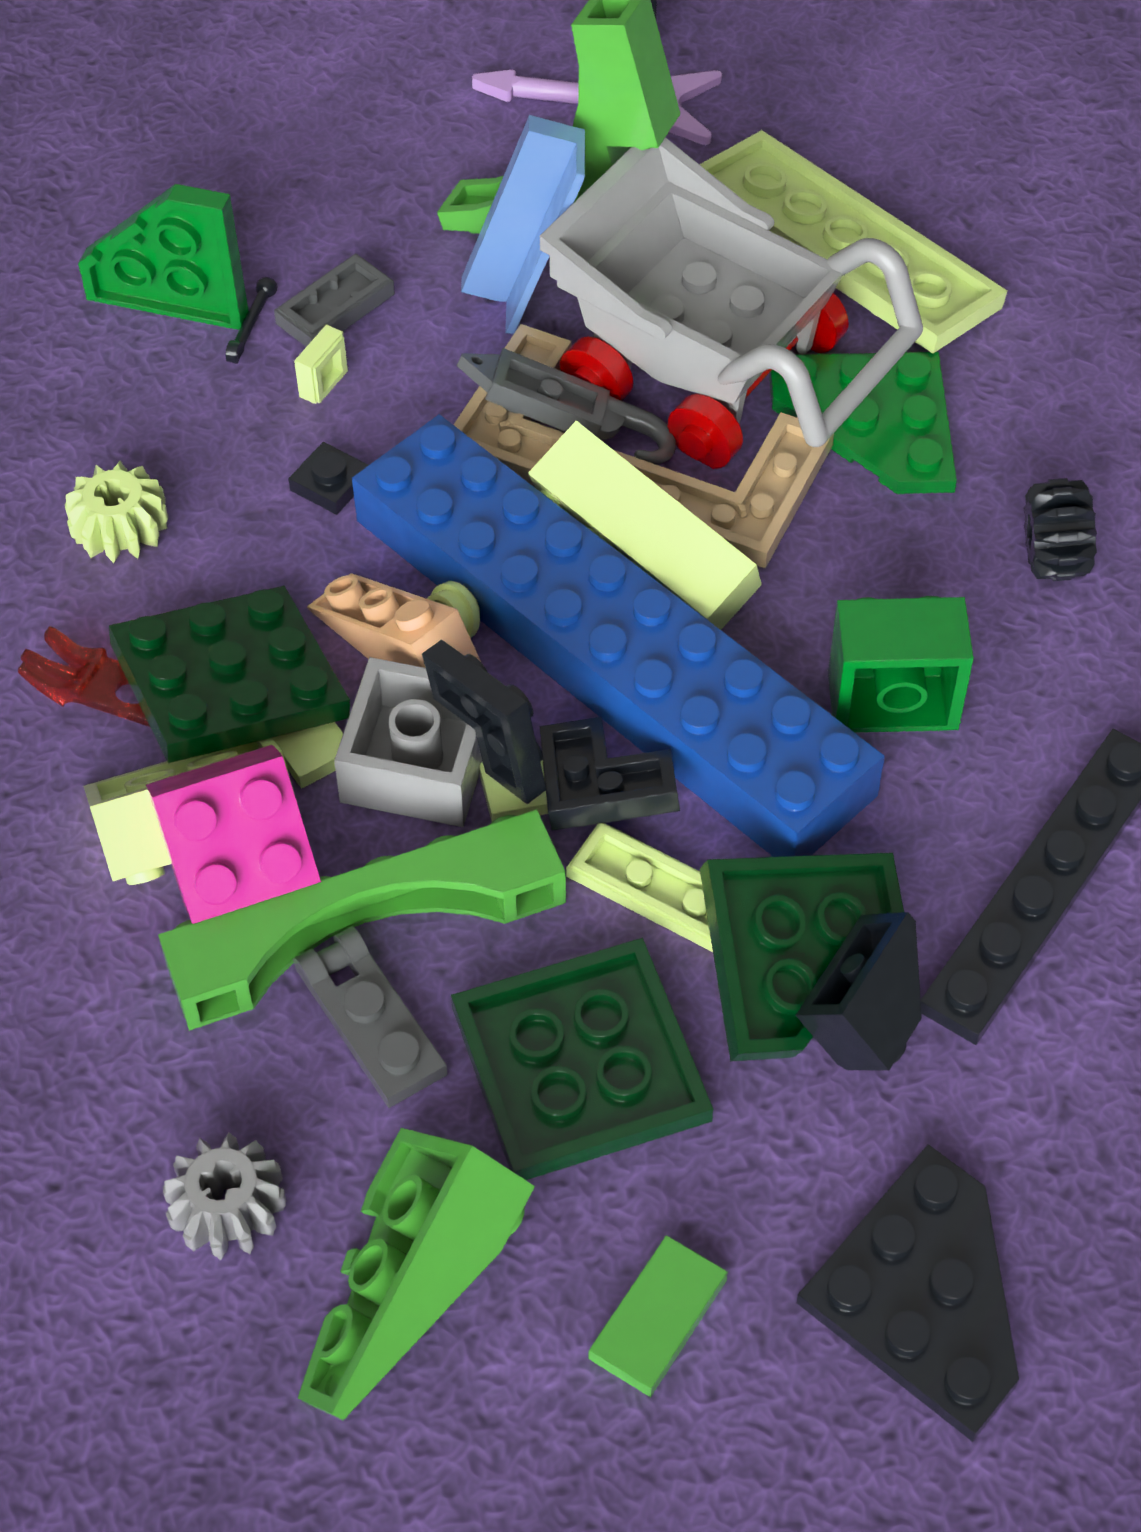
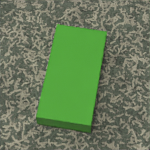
M666 1235L589 1349V1360L651 1397L726 1283L728 1271Z

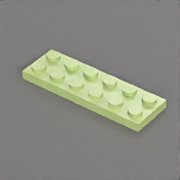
M763 130L699 164L746 203L772 216L774 226L769 231L825 259L864 238L878 239L893 247L906 264L923 324V332L915 343L931 353H935L1003 308L1007 294L1006 289ZM867 262L842 276L836 289L897 330L899 329L886 280L880 268Z

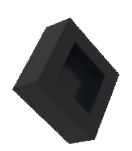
M322 442L288 478L290 491L337 515L354 497L352 477L369 465Z

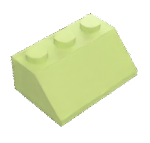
M272 738L169 764L166 761L83 786L112 881L126 878L129 885L148 882L164 875L165 870L163 866L171 864L146 784L272 744L283 756L282 749Z

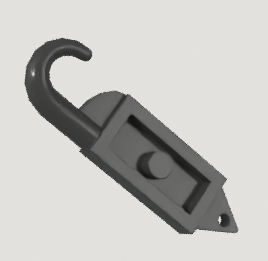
M502 348L500 354H461L457 367L487 392L485 400L500 405L510 412L520 413L553 426L564 433L575 421H578L600 440L611 439L619 433L622 426L649 436L657 443L659 447L657 450H637L634 453V457L657 465L669 461L676 451V440L669 432L668 425L661 418L649 411L609 396L610 391L505 348Z

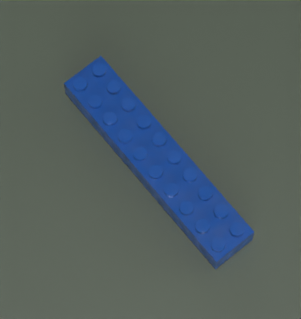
M440 414L352 477L356 518L361 525L437 586L447 581H455L466 587L478 602L481 622L595 714L602 717L606 723L642 752L671 749L675 778L772 857L812 856L878 796L885 758L881 752Z

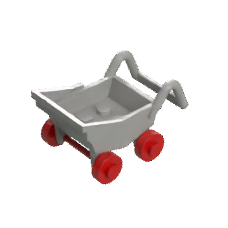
M666 137L659 148L639 150L636 147H631L540 235V251L550 255V277L557 280V287L577 297L585 326L594 332V337L578 339L562 355L560 370L609 390V396L621 401L633 389V376L630 370L632 362L651 377L664 384L698 393L685 397L670 413L668 417V430L674 436L676 446L682 453L712 469L724 467L741 449L743 433L740 421L745 399L772 370L778 372L787 384L806 443L811 447H820L826 443L923 332V324L906 264L900 254L889 244L878 239L864 238L825 259L769 231L774 226L772 216L746 203ZM869 262L880 268L884 274L899 329L822 413L806 366L790 350L797 344L796 349L799 354H806L810 349L817 353H826L839 342L848 330L849 319L844 305L833 292L842 276Z

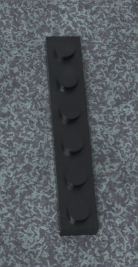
M1115 729L1111 730L921 999V1014L977 1045L1141 806L1140 742Z

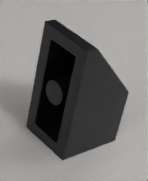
M909 912L861 915L795 1015L835 1063L846 1070L889 1071L892 1065L904 1054L907 1041L922 1019L916 921Z

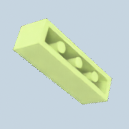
M578 421L571 425L528 472L536 489L720 630L762 585L757 564Z

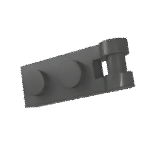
M351 926L334 935V944L317 953L310 948L294 957L293 962L298 974L387 1107L391 1108L447 1076V1065L370 955L359 932ZM349 966L356 977L336 987L329 976Z

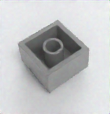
M369 657L334 760L340 803L464 827L480 774V763L483 762L475 729L433 699L426 668Z

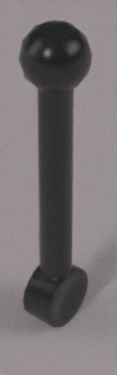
M262 277L257 281V295L235 340L228 342L225 355L227 362L238 364L244 352V345L267 298L274 296L277 292V284L274 279Z

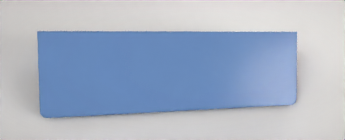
M532 115L528 116L462 274L461 281L462 293L506 302L505 333L509 334L515 333L550 256L540 251V235L574 203L585 177V129Z

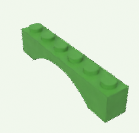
M534 810L518 816L506 815L499 817L488 826L458 836H441L431 841L425 847L397 856L375 858L364 867L334 877L322 876L320 877V883L192 924L191 920L184 921L175 929L158 934L168 971L190 1031L254 1009L272 983L294 963V957L310 948L314 949L327 939L351 926L356 927L363 923L400 914L428 912L474 915L506 924L565 904L566 871L538 810Z

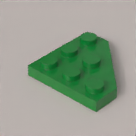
M174 184L88 246L78 262L86 300L240 330L249 311L231 197L227 193Z
M905 352L834 432L831 450L850 463L856 461L879 477L878 482L896 494L955 493L957 478L939 352ZM876 353L796 355L809 372L822 413ZM772 370L769 373L772 410L778 414L782 412L797 418L784 378L778 372Z

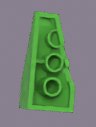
M401 1128L367 1191L361 1209L363 1214L376 1217L368 1243L361 1250L357 1248L347 1250L340 1271L343 1274L349 1275L348 1283L351 1293L348 1302L333 1308L325 1316L298 1399L344 1420L502 1251L509 1236L520 1226L525 1213V1205L535 1186L472 1145Z

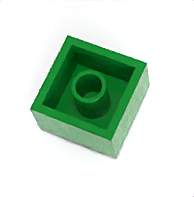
M924 596L901 599L863 597L856 600H837L828 667L832 716L854 733L959 730L974 660L965 597L941 598L938 596Z

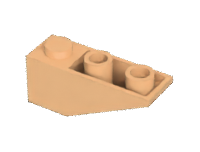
M353 573L339 577L329 583L324 590V594L307 606L309 611L368 659L372 657L425 668L422 653L442 639L464 656L471 654L480 661L458 609Z

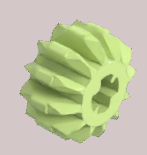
M119 461L113 470L104 471L95 465L93 477H76L74 491L66 494L65 509L69 519L67 524L71 537L75 539L76 544H83L84 549L87 550L91 558L105 549L106 556L114 564L120 555V550L128 549L129 553L138 559L141 550L139 543L158 546L159 531L167 529L168 513L163 488L159 486L157 479H150L143 466L128 471L122 462Z

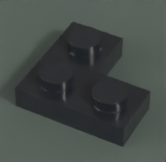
M442 639L423 652L422 656L433 699L475 729L485 773L526 804H529L546 791L541 767L543 753L535 740L531 721L534 712L526 695L512 684L505 686L490 675L475 656L471 654L464 656Z
M602 717L540 726L547 808L551 830L680 811L671 749L608 758Z

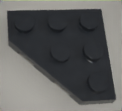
M928 1144L799 1292L796 1303L973 1442L1015 1390L1019 1381V1374L986 1187Z

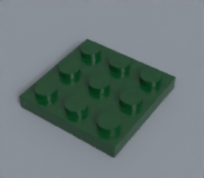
M285 586L257 590L249 594L214 602L200 603L192 607L152 616H143L135 620L109 625L110 645L168 764L349 719L350 699Z
M643 938L451 995L452 1009L508 1167L512 1172L525 1180L710 1123L713 1120L712 1104Z

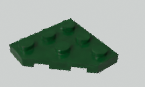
M893 853L708 859L701 866L700 875L730 1061L792 1058L804 1050L813 1036L795 1015L859 917L867 914L904 912Z

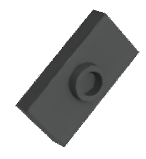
M355 253L274 310L276 324L307 347L325 325L344 331L395 295L394 281Z

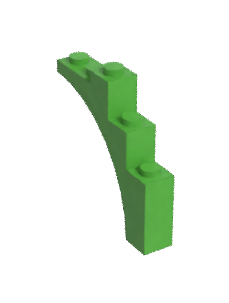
M588 0L571 24L579 63L578 106L573 127L585 129V177L575 201L631 147H636L639 150L659 148L681 114L651 0ZM503 176L460 180L437 211L443 230L480 233Z

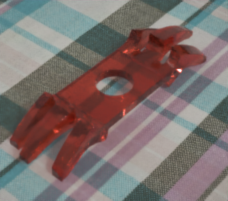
M49 626L44 633L45 642L70 666L51 661L28 649H25L22 653L21 660L23 663L18 668V673L37 690L62 707L68 702H75L150 727L139 703H126L116 696V691L120 687L129 684L119 661L109 658L104 648L82 647L56 628Z

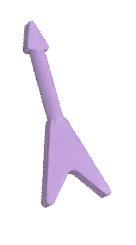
M514 70L479 73L472 76L473 89L506 102L511 101L512 97L578 104L579 83L516 76ZM720 71L671 76L681 114L670 129V133L702 145L711 143V132L683 109L680 104L719 85L722 77Z

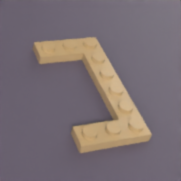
M520 324L505 349L561 371V357L572 346V341ZM479 386L454 423V426L533 485L528 472L560 439L564 432L533 422L530 417L510 412L500 405L485 400L487 392ZM780 412L736 492L622 452L614 451L757 564V566L766 569L833 446L834 434L824 445L811 447L804 439L798 418Z

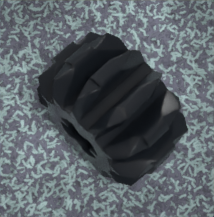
M1068 478L1048 479V482L1033 484L1025 495L1026 505L1024 507L1025 546L1027 547L1028 563L1031 565L1032 573L1037 579H1052V581L1071 580L1072 578L1089 574L1095 565L1094 556L1097 553L1096 513L1093 510V496L1089 493V488L1083 480H1068Z

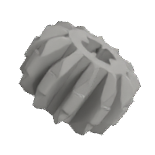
M228 1132L222 1141L221 1148L211 1150L210 1144L199 1137L196 1145L198 1157L191 1159L176 1155L173 1166L177 1177L164 1181L163 1194L166 1202L171 1204L166 1212L169 1225L176 1232L184 1231L183 1238L185 1244L193 1252L209 1241L213 1256L221 1260L228 1250V1241L238 1239L240 1249L251 1254L254 1248L251 1231L254 1229L257 1233L274 1236L277 1226L272 1214L283 1211L286 1206L284 1189L278 1186L283 1179L280 1166L274 1160H265L264 1148L256 1140L239 1150L237 1138ZM224 1189H228L225 1200H221Z

